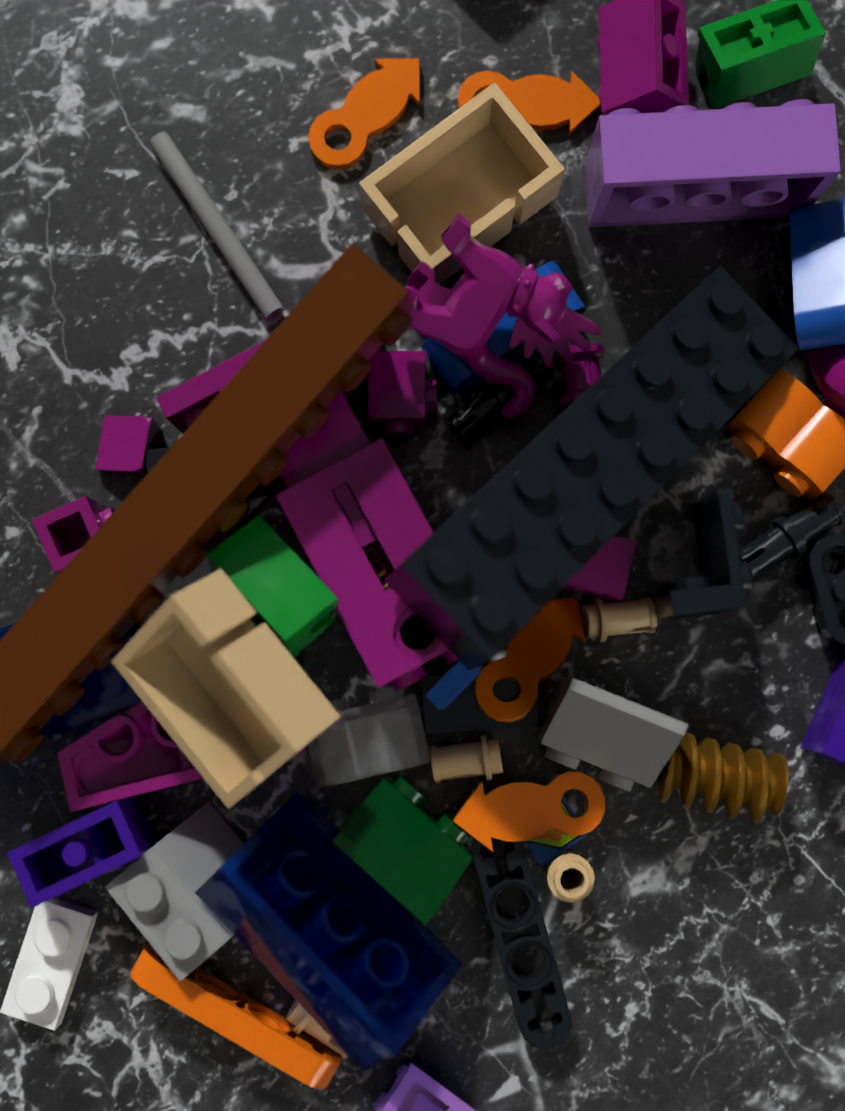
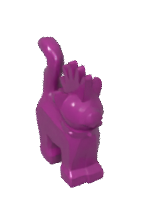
M457 213L441 234L445 247L464 268L465 272L454 287L448 289L442 287L434 280V268L421 260L407 279L409 286L406 285L404 287L409 292L415 307L409 314L413 317L410 327L418 333L440 342L452 353L464 359L468 367L487 382L509 385L514 393L500 412L502 416L512 419L529 411L536 400V384L534 378L521 365L498 358L488 348L487 341L505 312L510 318L516 317L509 339V347L515 348L524 341L523 354L526 359H529L535 347L538 346L547 368L551 367L553 363L552 347L568 364H573L574 358L567 342L574 344L584 351H589L591 346L579 330L599 335L601 334V328L567 307V298L572 290V286L564 275L556 272L547 276L537 275L533 264L522 267L512 256L501 250L481 244L470 235L472 223L464 215Z

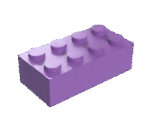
M798 99L775 107H756L752 103L740 102L716 110H698L694 106L682 105L673 107L666 112L640 113L636 109L623 108L615 110L608 115H599L584 165L588 228L789 217L790 208L815 204L841 172L835 103L814 104L807 99Z

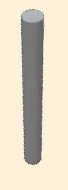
M160 132L150 140L149 145L266 321H271L280 316L285 310L283 305L168 133Z

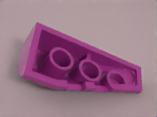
M143 701L114 716L57 752L70 812L203 778ZM310 743L297 754L305 753L311 748Z

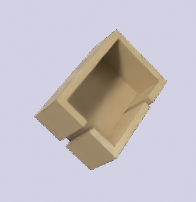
M494 82L360 181L359 189L362 209L392 247L398 243L399 256L412 272L422 260L434 268V280L438 284H442L463 268L445 247L441 234L457 213H461L472 223L470 235L481 244L491 247L511 232L513 218L520 225L558 197L565 168Z
M219 569L171 595L111 662L225 806L230 809L341 716L266 623L256 627L250 620L257 612L224 571Z

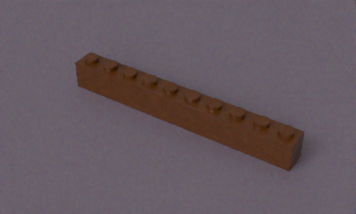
M353 243L0 640V763L10 760L20 762L39 746L44 739V734L40 731L54 714L56 716L63 715L79 701L85 692V689L81 686L83 681L95 668L102 670L112 663L111 661L125 647V642L121 640L122 637L136 622L139 624L145 623L159 610L166 601V597L162 592L177 576L184 578L198 567L207 554L203 546L218 529L225 532L237 523L248 507L244 500L259 483L264 486L268 485L283 471L289 461L285 454L301 436L304 439L312 437L324 425L330 415L327 407L342 390L346 393L351 392L364 380L371 369V364L368 360L384 343L387 346L395 344L407 331L413 320V317L409 314L415 309L409 292Z

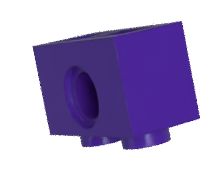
M135 795L108 804L7 852V855L29 906L33 908L144 855L157 841Z

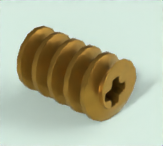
M685 733L656 779L658 798L660 802L666 803L673 789H680L681 806L689 809L697 793L702 794L704 811L710 814L715 810L719 800L724 799L727 817L732 819L738 816L742 805L745 804L748 805L750 822L759 824L766 809L771 810L774 816L781 812L788 790V761L785 755L773 753L766 758L762 750L750 748L743 754L740 745L729 742L720 750L717 740L707 737L700 741L697 746L694 735Z

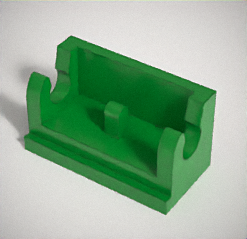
M775 0L699 27L698 37L700 40L695 68L698 77L709 74L706 99L712 110L812 75L826 32L808 0Z
M259 515L206 555L211 572L214 573L222 569L257 612L251 618V621L257 627L266 623L293 658L299 655V651L324 632L334 621V618L329 613L339 605L338 598Z

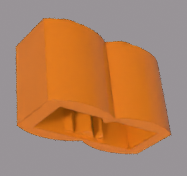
M780 368L726 426L733 434L731 437L733 445L743 455L752 460H757L760 457L768 462L776 471L774 474L776 482L793 496L801 497L805 495L810 499L818 496L826 490L845 468V419L824 406L803 383Z

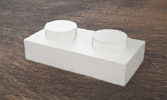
M52 898L35 906L0 1013L54 1031L62 1024L98 915L97 911L57 898Z

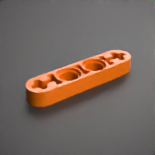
M151 944L144 946L130 971L132 980L150 994L310 1087L326 1089L342 1062V1058L338 1053L303 1030L298 1035L292 1031L294 1024L287 1021L286 1017L199 966L180 982Z

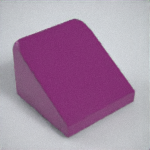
M104 416L95 470L144 478L148 474L146 452H149V449H157L160 424L149 417Z

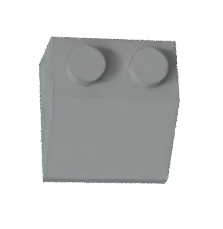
M559 677L535 740L548 746L544 757L577 770L580 760L601 768L598 779L631 792L634 782L651 788L684 737L688 724L575 678Z
M211 801L151 847L144 855L105 886L106 890L180 982L234 936L283 889Z

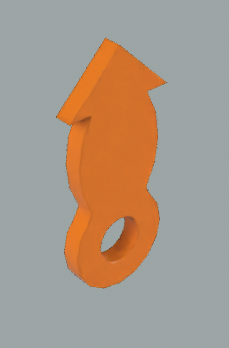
M420 58L374 59V63L379 70L371 72L359 80L347 94L341 108L325 111L310 126L308 139L311 153L317 162L326 168L335 170L352 167L366 153L369 138L383 133L394 125L405 112L410 98L420 107ZM342 129L348 132L351 136L348 146L340 150L330 148L325 141L331 131Z
M572 70L570 82L559 77L542 74L525 76L512 81L498 72H476L464 81L458 95L459 109L495 82L533 130H551L569 124V136L601 108L599 97Z
M577 597L550 600L509 642L506 657L490 662L481 670L476 679L475 698L479 708L488 717L499 722H514L523 719L533 710L537 701L538 683L551 677L564 664L570 653L573 637L583 644L586 643ZM501 679H511L519 685L520 695L514 701L502 702L494 696L492 691L494 684Z
M568 771L556 775L545 786L532 782H513L496 787L487 794H484L483 781H480L452 822L490 852H493L491 838L505 842L526 841L540 837L550 829L565 835L580 836L591 832L601 822L605 813V797L601 786L593 777L583 772ZM570 789L581 792L586 801L584 812L576 818L566 815L561 807L562 796Z

